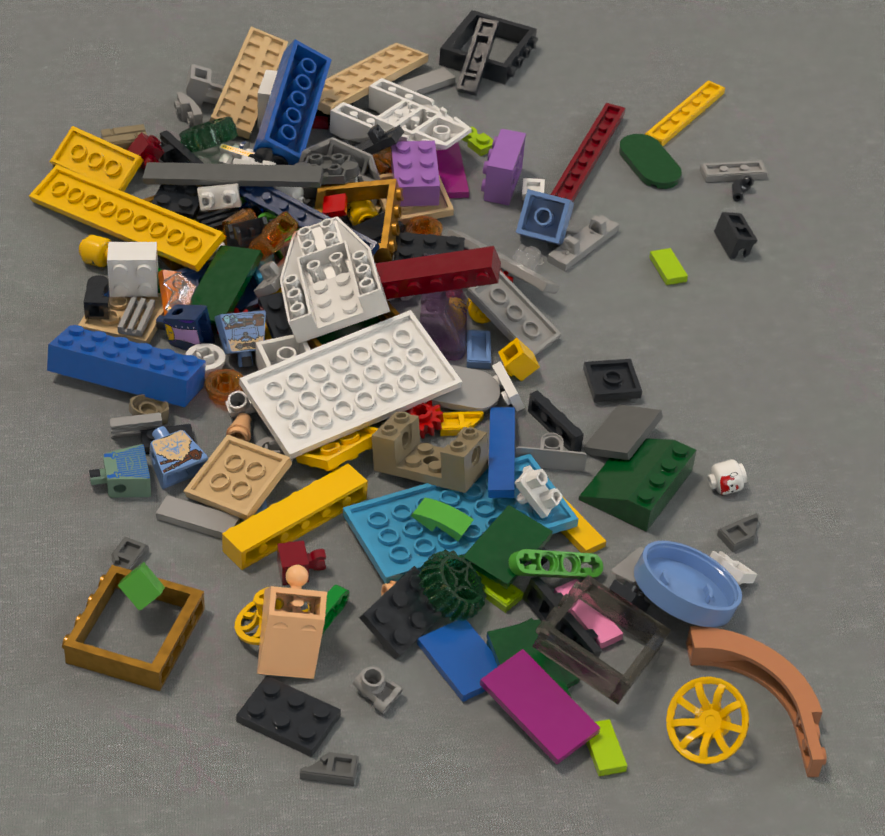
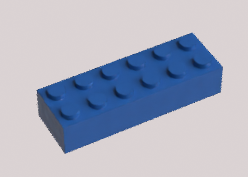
M296 39L283 52L253 149L254 152L259 148H271L273 155L282 156L286 159L288 165L299 163L302 151L307 146L332 59Z
M70 325L48 344L47 371L136 395L144 394L145 397L163 402L166 401L181 407H186L204 387L206 361L198 359L194 355L178 354L171 349L155 348L148 343L132 342L125 337L109 336L102 331L86 330L79 325Z

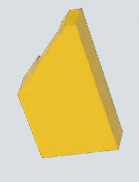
M444 412V422L441 423L442 429L439 430L440 436H457L464 427L474 428L483 420L484 412Z

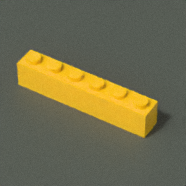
M350 464L333 470L330 474L313 481L303 489L293 492L285 499L270 505L267 509L227 529L222 533V550L243 570L277 551L278 543L292 542L343 513V507L366 500L368 481Z

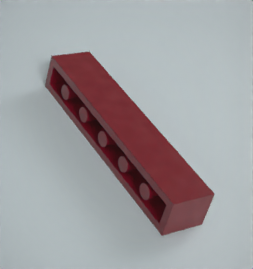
M494 246L375 263L386 299L498 284L501 261Z

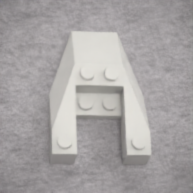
M383 78L369 86L368 108L377 111L380 115L375 116L345 102L330 110V133L340 138L360 143L370 139L367 133L371 127L377 124L384 131L400 125L404 133L399 141L435 140L436 150L448 149L470 134L472 128L457 117H450L444 107L438 108L434 105L433 99Z

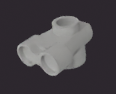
M243 391L232 392L228 400L225 401L231 418L237 417L239 413L251 414L257 412Z
M374 666L364 668L353 682V685L361 694L374 703L373 707L383 714L403 691V688L395 682L389 683L384 680L382 670Z

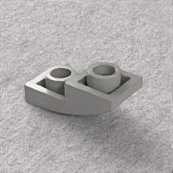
M177 92V101H174L175 113H179L182 121H188L189 125L192 124L194 132H202L203 114L200 108L189 96L182 92Z

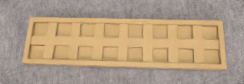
M252 26L250 27L211 115L210 124L232 132L237 136L249 139L258 117V90L265 71H277L288 41Z
M394 43L327 78L317 109L324 114L330 115V110L343 102L351 104L368 95L369 86L379 79L383 78L392 82L408 72L419 68L428 62L429 54Z

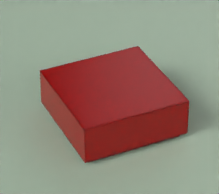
M346 194L324 196L323 214L331 218L347 215Z

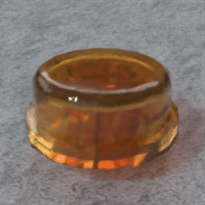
M415 217L406 224V232L442 235V224L432 217Z
M220 369L210 373L205 381V388L210 400L218 405L226 406L225 401L228 400L232 392L243 391L239 385V380L244 376L232 369Z

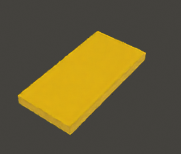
M72 126L49 162L54 166L59 165L124 192L144 160L141 156Z

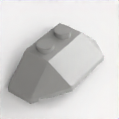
M334 137L304 149L299 162H305L307 156L313 154H321L322 156L337 153L351 155V160L359 165L360 173L358 176H362L364 182L381 180L371 154ZM378 199L370 201L376 206Z

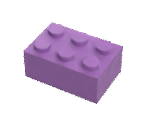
M501 129L498 137L494 136L492 149H489L488 159L484 162L483 174H486V179H483L481 191L484 192V201L504 205L510 204L523 167L526 133Z
M435 140L398 141L397 144L392 145V179H397L399 187L403 188L402 195L404 200L401 201L400 206L439 205L440 181Z

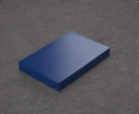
M465 617L421 636L417 640V645L462 702L485 692V689L480 685V679L498 666L492 650Z

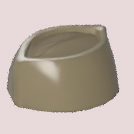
M141 394L130 399L129 412L132 416L161 413L162 424H167L169 404L166 401L151 399Z

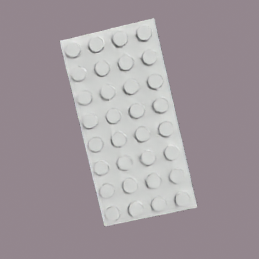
M411 310L241 377L239 380V385L284 454L290 457V459L385 420L396 411L404 412L418 404L425 403L458 389L462 384V380Z

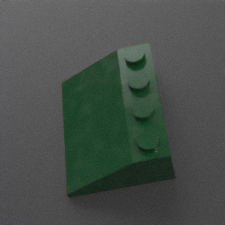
M646 438L630 460L609 458L580 494L578 500L647 532L691 474L697 450L676 440Z

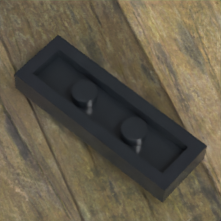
M538 390L530 393L528 412L549 433L560 435L564 441L563 446L568 451L581 452L584 436L581 429L575 426L563 412H560Z

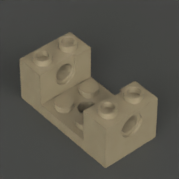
M396 411L372 434L375 471L466 493L489 468L487 432L479 431L476 428L464 427L450 445L447 444L445 448H441L430 443H420L419 416Z

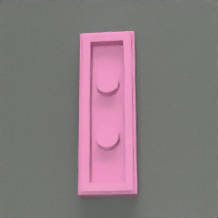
M577 579L554 588V593L561 592L567 600L564 606L585 630L593 629L597 633L596 643L601 649L622 640L623 632Z

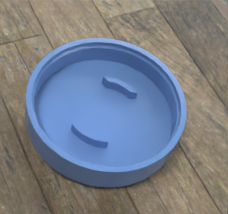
M672 541L649 543L644 548L634 567V577L639 588L654 604L670 615L694 625L720 627L727 624L742 600V592L737 581L721 564L705 553L681 543Z

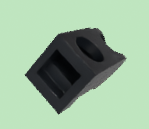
M92 276L87 281L83 302L85 319H109L110 317L109 281L105 276Z

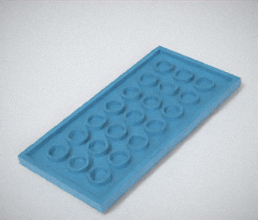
M531 454L515 458V481L522 475L523 468L530 465L533 470L541 469ZM489 468L466 493L426 483L343 507L345 520L384 583H390V580L398 581L413 566L421 574L462 562L465 553L508 505L552 530V534L577 527L578 518L562 497L560 503L552 508L549 515L541 519L529 503L522 505L518 503L516 498L520 492L516 485L515 498H488ZM548 478L545 484L549 490L555 488ZM424 498L448 504L474 519L459 541L437 526L432 532L411 517Z

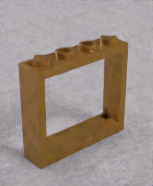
M397 179L321 185V188L317 190L314 208L323 213L324 196L345 193L347 202L387 198L381 243H378L380 248L373 258L375 263L393 261L394 252L397 251L396 236L399 235L398 218L402 217L400 203L404 200L402 195L403 188L399 187Z
M111 565L107 574L101 576L95 594L89 596L84 612L77 616L72 632L67 634L63 640L62 649H64L65 662L161 691L205 610L204 591L158 578L165 588L162 594L155 600L183 608L151 664L84 644L115 589H120L118 584L132 571Z

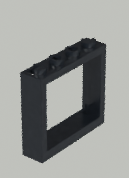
M471 10L441 46L439 65L462 71L468 52L461 51V49L474 34L479 17L499 21L496 37L519 44L504 63L488 59L483 78L505 85L511 77H514L516 70L521 68L523 61L529 57L531 50L536 48L538 37H536L537 29Z

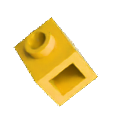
M515 338L498 352L507 374L511 377L513 375L516 376L520 381H523L540 368L534 353L518 338Z

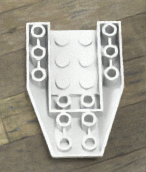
M338 216L325 219L311 226L302 227L293 232L280 276V285L288 323L298 344L390 312L370 247Z

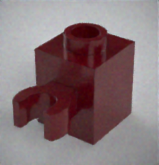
M142 132L127 149V151L142 157L144 161L140 168L144 170L147 162L160 163L158 160L165 153L160 146L161 142L154 135L148 136Z
M304 540L277 544V563L282 586L289 585L286 580V572L293 565H301L307 570L308 581L306 583L309 582V569L316 571L326 569L324 549H316L311 553H307Z

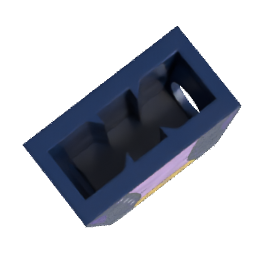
M176 304L173 305L165 316L159 315L156 319V328L166 331L168 342L171 346L187 351L190 347L197 344L215 343L208 309L205 305Z

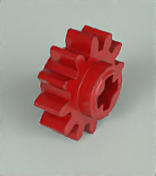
M432 400L404 411L408 414L419 416L421 439H424L428 433L434 436V429H442L441 423L444 422L443 412L440 410V405H432Z

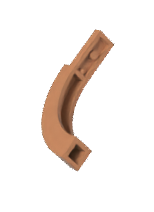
M690 626L686 641L690 665L729 669L751 678L770 691L783 705L793 723L807 777H819L822 765L826 764V750L824 747H821L819 742V722L823 711L816 694L805 677L782 655L750 637L719 628Z

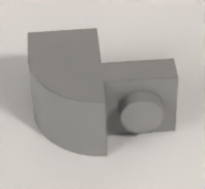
M191 64L187 74L186 95L199 107L202 106L203 101L216 105L224 86L211 83L212 69Z

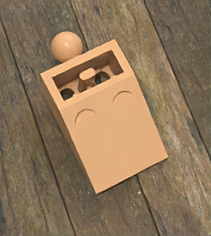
M293 565L286 572V580L291 585L290 588L270 586L264 591L257 674L314 679L325 622L327 592L302 589V586L308 581V572L301 565ZM276 599L282 603V607L279 610L275 609ZM303 602L308 603V612H303L301 610V606H303L304 604Z

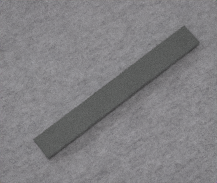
M147 162L142 179L144 184L217 186L238 183L239 186L321 188L324 168L323 166Z

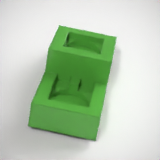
M424 498L411 515L412 518L432 532L437 526L457 541L460 540L474 520L460 510L430 498Z

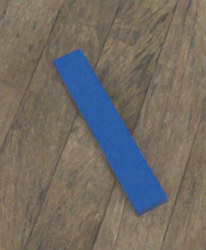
M515 407L490 408L488 498H515Z

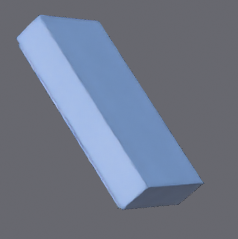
M467 330V368L491 369L490 331Z

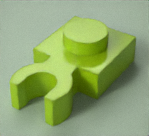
M470 127L472 128L471 133L462 138V140L467 142V147L480 157L488 154L489 149H492L493 139L485 133L478 134L476 128Z

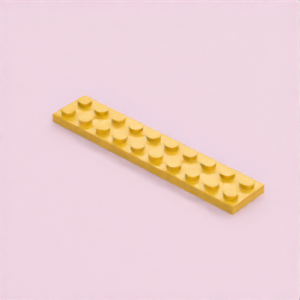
M56 165L29 195L31 201L126 242H157V255L197 272L226 238L224 233L59 165Z

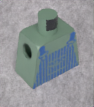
M144 444L105 453L103 455L104 468L89 470L90 484H106L108 496L111 498L151 497L150 475Z

